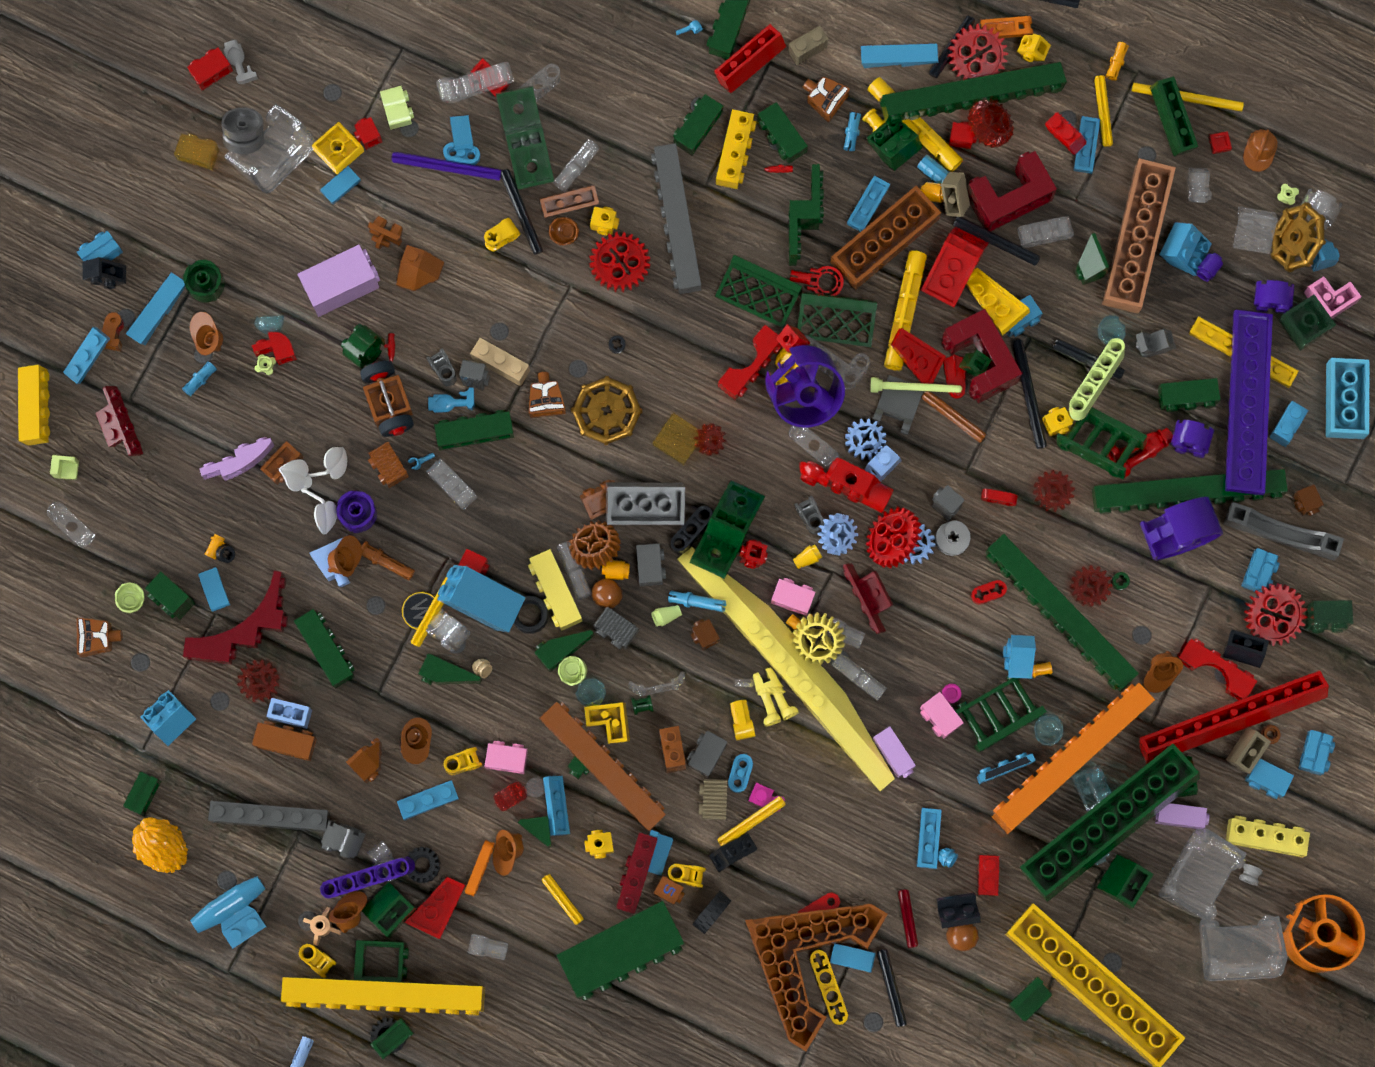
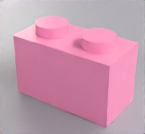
M788 578L779 579L771 599V604L807 617L815 596V592L812 591L813 588L807 585H795V582Z
M941 692L920 707L922 717L932 723L934 733L938 737L942 736L943 739L964 723Z
M493 741V744L488 743L485 768L524 774L528 750L524 749V745L513 744L510 747L505 746V743L500 741Z

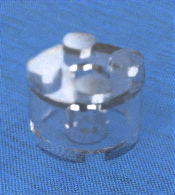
M1308 189L1301 205L1304 202H1308L1319 214L1325 216L1324 230L1327 227H1332L1343 204L1340 202L1338 205L1335 197L1323 191L1317 190L1316 193H1313V189ZM1309 214L1306 217L1308 221L1313 219Z
M444 609L438 612L428 624V629L426 630L433 638L441 639L442 642L440 644L452 652L454 650L457 651L471 635V632L453 616H449Z

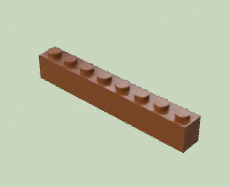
M555 702L539 718L541 722L580 760L647 831H650L666 815L663 812L665 809L659 801L654 802L650 798L651 793L644 786L640 788L636 784L638 780L630 772L628 774L622 769L624 765L617 758L613 760L609 756L611 752L603 744L599 746L595 742L596 736L590 730L586 732L581 727L583 723L576 716L572 718L568 714L570 710L564 703L561 702L559 704Z

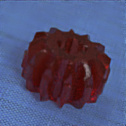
M709 423L708 426L703 424L702 430H696L699 436L694 437L695 440H698L695 446L700 447V453H706L707 456H711L712 453L717 455L719 450L725 449L722 443H726L727 440L722 437L726 433L720 432V426L715 427L714 423Z
M515 782L497 792L493 798L501 811H507L527 799L528 795L524 786L520 782Z

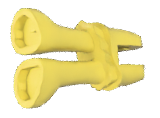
M771 667L765 669L769 679L766 683H763L759 672L753 674L756 692L758 696H761L767 712V717L764 719L766 727L781 722L771 695L775 697L783 720L790 719L799 713L795 706L790 707L783 696L786 692L782 689L784 686L780 683Z

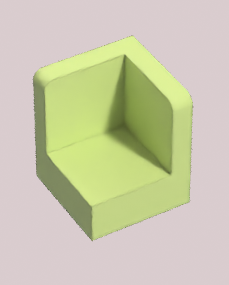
M52 455L50 474L54 478L76 480L79 460L76 457Z

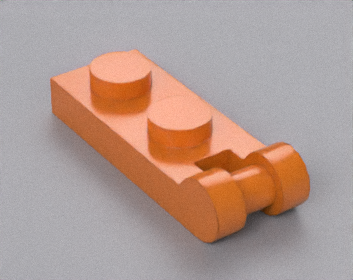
M1031 16L985 19L980 21L981 29L983 25H987V31L993 27V34L999 32L998 39L1023 37L1024 35L1033 34V29L1030 25L1032 24ZM1019 25H1023L1024 29H1019Z

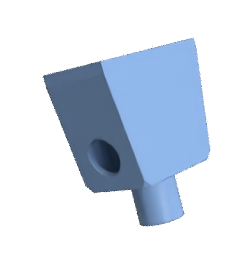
M886 445L867 464L865 471L875 475L881 482L902 460Z
M343 538L310 552L311 557L328 581L336 579L339 587L346 586L350 582L348 577L328 572V555L338 546Z

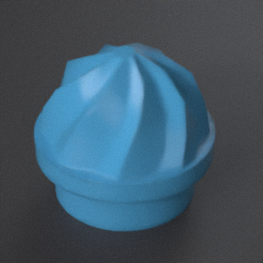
M941 849L938 852L939 862L942 866L951 868L956 862L958 854L955 853L954 849Z

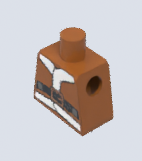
M822 77L817 84L808 79L803 86L805 90L810 92L808 104L827 122L831 121L850 92V88L826 77Z
M549 372L538 373L539 383H532L530 386V418L566 414L558 382L550 381Z
M77 618V655L80 657L112 651V642L123 640L122 630H112V625L108 621Z

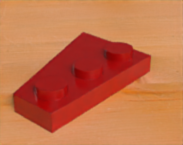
M899 328L891 346L921 383L933 384L946 356L903 328Z
M447 877L404 923L441 939L466 885Z

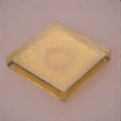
M673 413L652 445L684 466L705 433Z

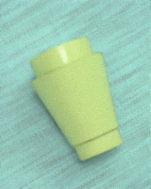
M678 605L657 608L652 612V618L657 627L660 625L663 627L682 616Z

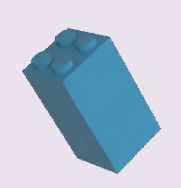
M454 565L447 573L445 585H442L438 591L439 597L437 600L496 631L509 632L526 597L467 566Z

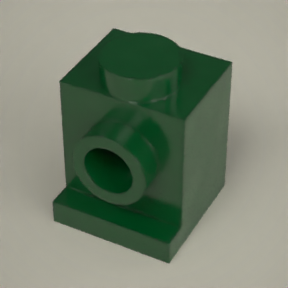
M975 350L974 353H968L964 356L959 367L973 377H976L986 371L992 359Z
M576 756L568 765V769L571 770L569 774L578 780L583 774L587 775L590 772Z

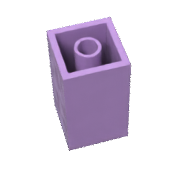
M360 245L298 273L299 279L318 317L378 289V282L380 281L366 249L362 250Z

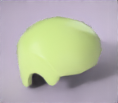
M131 582L122 584L115 593L116 606L125 613L137 612L144 603L143 589L138 584Z
M569 656L560 662L558 674L562 682L574 686L580 684L586 678L587 666L581 658Z

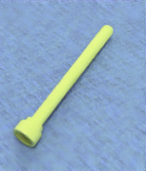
M871 377V392L878 393L882 389L960 393L962 391L960 385L883 382L878 377Z

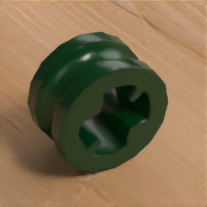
M1124 572L1116 573L1111 581L1113 588L1119 591L1126 589L1130 583L1129 576ZM1119 577H1123L1122 580L1125 579V583L1122 586L1116 583Z

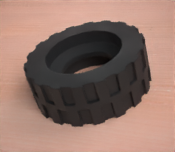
M719 891L692 925L705 934L732 900Z

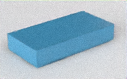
M469 115L450 117L454 149L473 148Z
M347 166L321 188L320 191L334 205L355 187L361 179Z

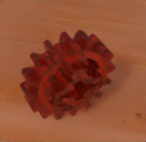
M1051 470L1050 475L1044 472L1043 477L1039 476L1037 478L1038 482L1034 484V487L1037 489L1033 491V494L1038 495L1035 498V502L1041 501L1039 507L1047 506L1046 511L1053 508L1054 512H1056L1058 507L1064 510V504L1069 506L1071 504L1069 499L1074 498V495L1071 493L1075 491V488L1070 487L1073 480L1067 481L1069 475L1061 476L1062 471L1055 474V471ZM1063 485L1066 487V493L1063 492ZM1054 488H1056V489H1057V492H1055L1054 494H1052V493H1051V490H1053ZM1042 489L1045 490V496L1042 494ZM1052 500H1057L1058 502H1057V503H1053V502H1050V501H1052Z
M1092 565L1089 566L1088 570L1083 566L1081 568L1082 572L1077 570L1075 572L1077 577L1071 578V581L1074 582L1070 585V588L1074 589L1071 595H1077L1075 601L1082 600V606L1086 603H1089L1091 608L1094 603L1100 606V600L1106 602L1107 597L1105 595H1111V592L1108 590L1113 586V584H1108L1111 577H1105L1104 575L1107 571L1105 570L1101 573L1099 566L1095 570ZM1083 577L1084 583L1079 587V580ZM1090 583L1091 585L1094 584L1095 587L1092 589L1088 588L1087 585ZM1103 586V592L1099 595V588Z
M253 660L252 666L247 663L246 670L241 668L243 676L239 675L237 677L242 680V682L237 684L238 687H243L240 691L241 694L247 693L245 698L249 700L252 697L253 702H256L258 698L261 702H264V697L271 699L270 694L277 693L274 688L280 687V684L276 682V680L280 679V676L274 675L277 669H271V663L265 666L264 660H261L260 664ZM260 669L259 672H252L253 670ZM269 674L271 676V685L268 683L267 679L269 677ZM252 677L261 679L265 685L256 683ZM247 678L250 680L249 688H247L246 684ZM259 690H266L263 693L256 694Z

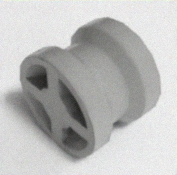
M1244 864L1243 874H1240L1239 879L1248 884L1258 886V877L1262 875L1263 870L1250 864Z

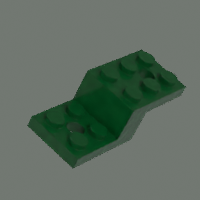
M533 86L496 93L518 190L554 182ZM515 104L523 105L524 109L521 113L513 111ZM530 162L537 164V169L533 172L527 170V164Z
M812 164L811 200H790L789 266H796L797 260L801 259V243H798L800 242L801 230H819V224H823L824 207L820 206H823L824 189H820L823 186V171H820V164Z
M731 480L709 520L705 534L697 546L690 563L725 579L746 539L749 528L765 496ZM737 501H741L745 505H740L737 503ZM711 554H717L719 557L715 558Z

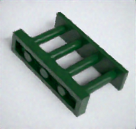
M1091 407L1084 419L1075 422L1066 437L1061 434L1057 435V445L1061 450L1069 451L1108 471L1111 476L1124 480L1126 475V468L1123 467L1135 448L1141 450L1147 445V435ZM1089 422L1095 427L1084 444L1080 445L1073 441L1083 424ZM1106 431L1112 436L1100 454L1090 450L1100 432ZM1118 439H1122L1128 442V446L1115 463L1106 457Z
M1006 677L1008 681L970 703L965 701L957 706L958 710L955 712L958 715L963 713L978 738V744L974 746L978 753L1046 714L1047 711L1044 706L1039 708L1036 705L1034 706L1019 681L1022 678ZM1011 684L1028 709L1026 711L1028 714L1022 718L1020 715H1017L1003 692V689ZM994 694L997 695L1011 718V724L1007 727L1000 724L986 701L987 698ZM977 704H980L994 728L995 734L990 737L987 734L984 735L969 710Z

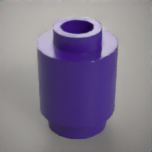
M1208 253L1198 266L1197 276L1206 282L1213 279L1223 266L1222 258L1216 253Z

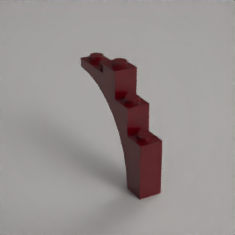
M280 571L273 572L271 584L264 599L256 610L242 623L217 635L202 638L186 637L183 657L187 660L232 665V660H235L237 655L235 646L258 649V644H261L263 633L260 630L283 632L284 627L287 628L288 616H286L284 610H279V608H282L284 597L281 596L282 589L286 587V577H284V574Z

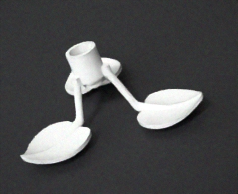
M332 447L326 452L324 456L326 471L309 474L307 463L300 459L292 460L278 469L290 490H301L302 493H307L321 502V504H317L315 507L314 518L318 529L324 535L330 531L337 520V507L332 501L325 502L324 499L307 489L312 485L311 477L330 474L332 479H338L345 473L347 454L343 447Z

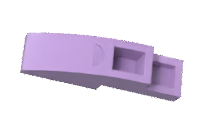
M263 437L250 445L249 443L241 444L237 449H234L236 457L228 456L223 458L221 462L204 464L203 468H199L201 476L205 480L218 475H222L225 481L232 479L259 463L271 451L274 443L271 438Z

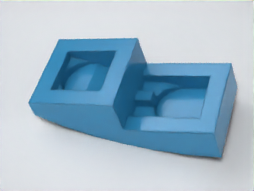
M217 567L198 574L211 611L229 606L228 596Z
M834 944L830 963L871 973L876 953Z

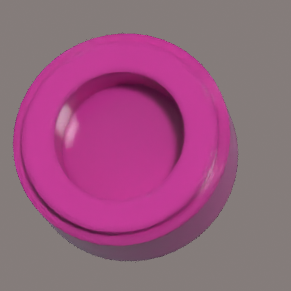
M948 684L943 688L941 694L949 704H954L961 698V689L955 684Z

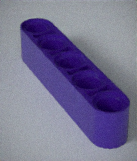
M402 857L327 880L322 883L320 892L325 898H333L408 875L414 871L415 862L410 857ZM402 861L407 865L406 871L401 869ZM384 867H386L389 871L387 877L383 874ZM366 873L371 877L370 882L365 880ZM348 878H350L353 883L351 888L347 885ZM330 884L335 888L334 893H331L329 890Z

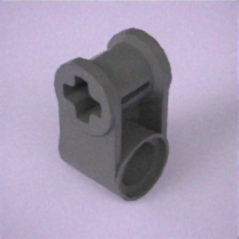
M443 348L435 355L426 357L432 370L443 385L452 386L456 383L457 376ZM445 373H452V376L450 378H443V375Z
M809 496L808 500L800 504L795 503V509L807 530L815 535L822 532L820 527L815 528L810 525L812 521L817 520L824 526L823 517L814 498Z

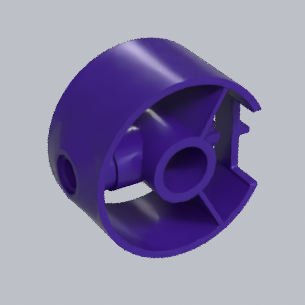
M809 345L789 348L792 355L783 364L778 362L779 368L772 375L767 371L765 382L769 397L778 415L788 424L802 428L821 425L838 412L844 401L845 386L843 379L831 357L820 348ZM796 363L799 367L792 369L785 376L788 382L776 386V382ZM819 365L833 371V382L829 391L820 386L815 377ZM797 400L804 407L791 408L784 404Z
M1200 497L1182 502L1165 509V513L1158 518L1146 523L1145 521L1140 522L1142 532L1155 561L1191 551L1223 535L1209 497Z

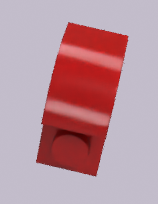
M268 332L270 340H258L256 344L252 345L256 357L261 354L265 355L274 352L278 365L297 360L291 342L282 333Z

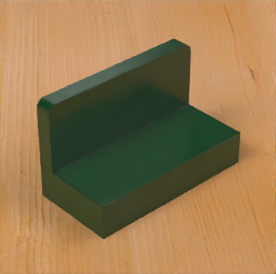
M140 772L123 807L145 816L162 781Z
M1039 977L1033 979L1008 1004L1023 1021H1027L1052 996V993L1043 985L1044 982Z

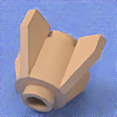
M329 907L325 909L322 915H318L312 920L306 918L303 920V922L310 924V929L315 934L313 945L318 946L321 936H326L330 932L339 935L342 933L340 930L332 928V922L328 919V915L332 910ZM323 922V928L319 929L317 927L318 923Z

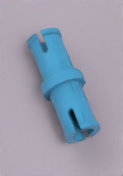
M855 112L849 114L843 149L846 151L849 148V144V151H855L856 139L860 133L858 128L861 114L857 113L856 117Z
M208 361L197 373L193 374L192 379L182 390L191 397L201 385L206 384V380L217 370L216 367Z

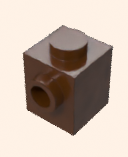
M1314 484L1297 491L1293 495L1295 507L1298 512H1301L1302 516L1306 514L1313 516L1319 513V509L1324 505Z
M701 619L694 623V627H692L693 633L690 635L694 643H699L703 651L720 642V638L709 619L706 621Z

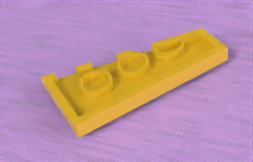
M979 268L973 271L966 286L980 306L986 309L994 325L1003 336L1028 315L1030 309Z

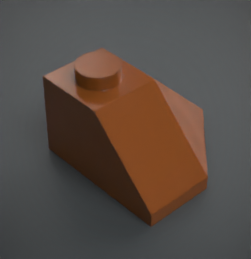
M407 245L400 262L396 285L416 291L430 282L433 283L439 279L444 261L425 250Z
M378 738L371 742L372 746H363L346 761L365 783L368 781L373 782L379 776L378 772L381 770L382 742Z

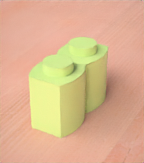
M402 86L380 91L390 130L411 125V119L414 118L412 108H408L406 104L409 101L407 90L403 91Z

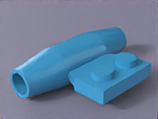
M258 876L232 887L209 902L190 921L198 933L221 923L222 933L233 949L266 927L258 912L248 906L266 888Z

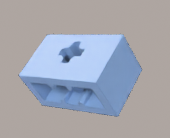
M271 698L266 717L269 720L307 729L312 709L307 706Z

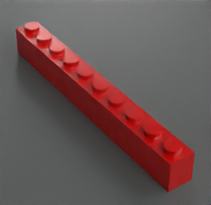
M1321 671L1314 672L1140 737V751L1147 764L1173 743L1181 752L1328 698L1329 685Z

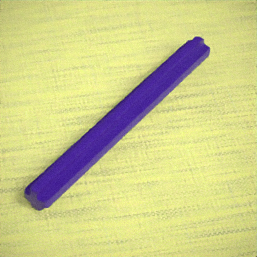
M393 152L392 154L393 163L493 180L501 179L500 169L400 152Z

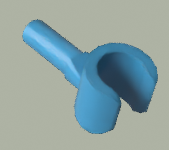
M694 20L689 26L677 30L676 34L679 35L690 30L697 34L703 28L697 20Z
M431 453L419 459L413 457L408 460V463L417 461V465L411 469L418 470L422 463L434 458L435 455Z

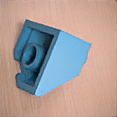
M1325 239L1326 244L1322 246L1313 260V272L1335 266L1339 261V251L1337 248H1334L1332 242ZM1313 243V244L1311 245V247L1309 248V250L1307 251L1308 254H1309V252L1311 251V249L1313 248V246H1314L1315 243Z

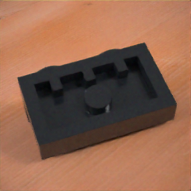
M974 892L937 898V911L942 929L981 923V916Z

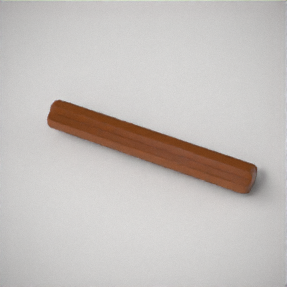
M925 391L922 395V399L959 428L978 442L983 441L986 433L930 391Z

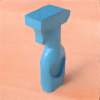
M469 388L465 392H459L460 396L467 397V399H454L447 394H434L433 397H428L429 411H434V413L449 412L454 407L467 406L469 410H473L475 406L474 388Z

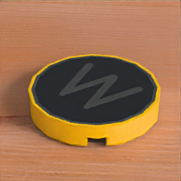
M418 592L410 595L405 600L402 607V617L409 627L415 630L418 629L434 600L431 594ZM441 612L438 613V615H437V617H436L434 623L432 624L431 628L434 627L435 624L437 623V621H438V619H439V617H440Z

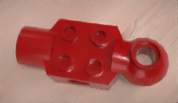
M836 458L832 462L827 473L824 472L822 466L812 461L799 463L800 479L806 484L815 486L818 483L826 488L828 486L832 492L848 496L847 499L851 502H860L880 513H883L894 489L882 484L875 475L841 458ZM847 481H852L854 484H848Z

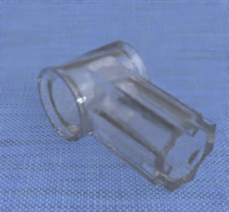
M834 618L833 623L837 621L840 623L837 628L844 629L843 633H841L846 637L843 642L859 649L866 633L847 626V623ZM828 630V637L834 641L832 634Z
M384 841L367 852L375 865L395 860L392 856L393 853ZM384 867L383 874L387 877L389 871Z
M471 934L467 953L505 960L509 943Z

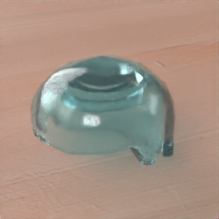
M284 315L263 316L259 318L257 316L254 325L257 330L264 334L280 332L284 323Z
M1106 316L1098 325L1097 335L1105 345L1114 338L1123 340L1126 336L1125 325L1119 321L1117 316Z
M596 678L587 679L579 683L575 694L579 702L584 706H597L604 701L606 688Z
M1055 714L1040 716L1034 726L1035 738L1043 745L1052 746L1057 744L1063 737L1064 727L1062 720Z

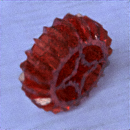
M984 98L976 102L970 109L969 116L967 117L970 121L968 125L972 128L971 132H974L975 137L979 139V143L984 142L985 147H1001L1014 135L1013 130L1015 128L1012 126L1014 121L1010 119L1011 115L1007 113V109L1003 108V104H998L997 100L993 101L990 98L989 102Z

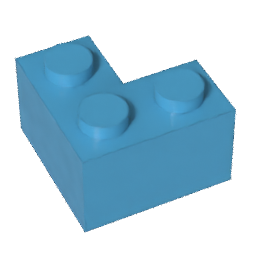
M1011 635V638H1008L1006 646L1003 647V657H1005L1004 669L1008 670V678L1032 679L1036 650L1035 636Z

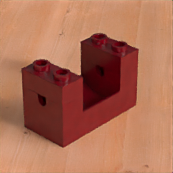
M1036 151L1031 153L1025 152L1019 156L1015 173L1023 186L999 198L986 175L982 178L979 176L975 177L970 181L967 189L969 202L983 228L992 232L1053 201L1057 188Z
M986 309L945 329L941 344L945 351H949L950 355L975 344L978 351L992 359L988 366L989 370L974 377L969 387L970 390H968L973 400L976 399L978 404L1018 384L1022 372Z

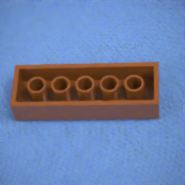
M915 186L831 257V264L841 272L845 280L856 290L940 219L941 212Z

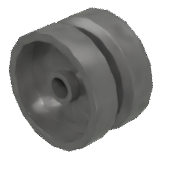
M239 107L231 109L224 114L221 124L223 144L226 149L236 154H250L263 146V118L259 112L254 109Z

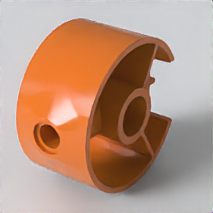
M1317 895L1295 904L1297 907L1293 915L1289 914L1286 916L1290 921L1285 932L1281 933V940L1285 952L1296 965L1307 971L1324 973L1345 968L1356 961L1364 945L1365 928L1360 914L1348 901L1334 895ZM1315 900L1316 921L1312 922L1302 917L1298 928L1305 931L1306 942L1296 948L1291 930L1303 905ZM1326 902L1337 906L1344 912L1351 924L1353 938L1342 932L1335 921L1327 919ZM1319 926H1323L1328 932L1326 942L1321 941L1318 937L1317 930ZM1310 945L1317 949L1328 948L1346 958L1332 968H1323L1308 962L1299 952Z

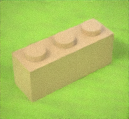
M479 338L470 353L472 360L486 364L488 369L519 386L523 384L530 372V367L527 363L482 338Z

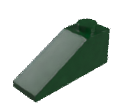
M589 630L551 639L546 643L543 641L535 648V656L549 672H552L564 658L571 656L592 639L594 632Z
M429 653L418 673L422 678L421 681L428 685H432V683L437 685L479 684L482 681L481 677Z

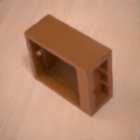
M679 726L659 729L667 773L686 770Z

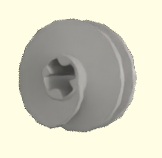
M950 521L941 525L935 536L937 548L940 552L949 556L963 553L969 546L971 539L967 526L960 521ZM950 535L957 538L955 542H952V539H948Z

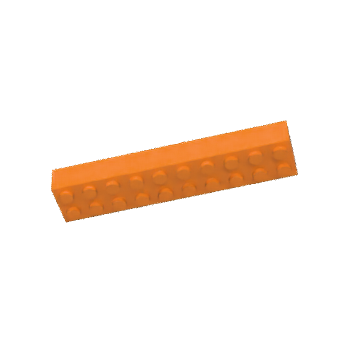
M1140 683L1136 686L1131 684L1121 693L1123 696L1121 699L1119 697L1114 699L1107 706L1109 709L1107 712L1103 709L1093 719L1095 722L1093 725L1089 722L1078 732L1081 735L1079 738L1074 736L1064 745L1066 747L1064 751L1059 749L1050 758L1052 760L1050 764L1046 761L1036 770L1038 774L1036 777L1031 775L1021 784L1024 788L1021 790L1019 788L1015 789L1007 797L1009 799L1007 803L1003 800L993 810L995 814L992 818L1007 834L1155 701Z

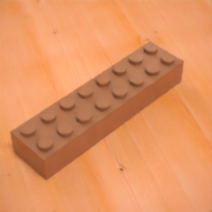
M1139 158L1135 166L1102 305L1139 314L1142 309L1176 167Z

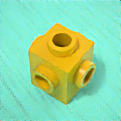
M1024 35L1017 52L1027 62L1044 61L1051 45L1041 35Z
M594 207L590 222L591 230L597 231L601 235H608L609 233L613 235L614 229H617L619 225L617 212L610 207Z
M1055 407L1048 411L1049 414L1044 415L1042 422L1049 437L1056 434L1064 435L1070 431L1069 429L1073 425L1072 422L1074 420L1070 417L1069 411L1067 412L1065 407L1061 409Z
M603 830L591 831V835H587L588 840H585L584 843L585 850L590 852V856H594L595 859L606 858V854L614 853L611 832L603 833ZM597 842L602 843L600 847L595 846Z

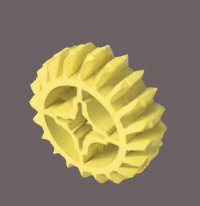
M816 613L815 617L812 614H809L807 619L803 617L801 623L796 625L797 629L793 632L796 636L793 638V642L797 643L795 649H801L799 656L805 654V661L811 658L812 664L816 660H818L820 665L823 664L824 660L830 663L831 658L835 660L837 654H841V648L845 646L843 640L846 637L841 634L844 629L837 628L840 624L839 621L833 623L834 617L831 616L830 619H827L826 613L822 617H820L819 613ZM812 626H822V628L815 629ZM828 630L833 636L834 643L831 641L832 639L829 638L827 635ZM823 633L821 637L822 639L818 641L817 644H815V642L817 641L816 638H818V636H820ZM805 635L810 640L811 647L807 644L805 640ZM823 648L826 651H817L816 649Z

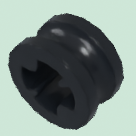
M617 335L609 340L608 345L611 352L618 354L623 352L626 343L623 337ZM617 340L621 341L620 345L622 347L620 349L619 347L618 349H614V344L612 342H616Z
M221 545L216 550V558L221 562L230 563L235 558V550L230 546ZM224 550L228 551L227 558L223 557Z

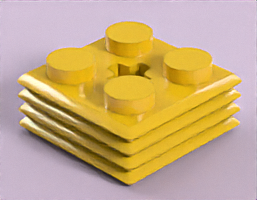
M337 122L312 144L316 154L336 174H339L364 152L363 146L340 122ZM335 147H341V150H335Z

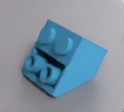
M1175 222L1159 255L1170 265L1193 276H1197L1198 266L1206 257L1212 243L1193 224Z
M169 690L162 694L141 716V719L153 733L167 746L196 720L193 714Z

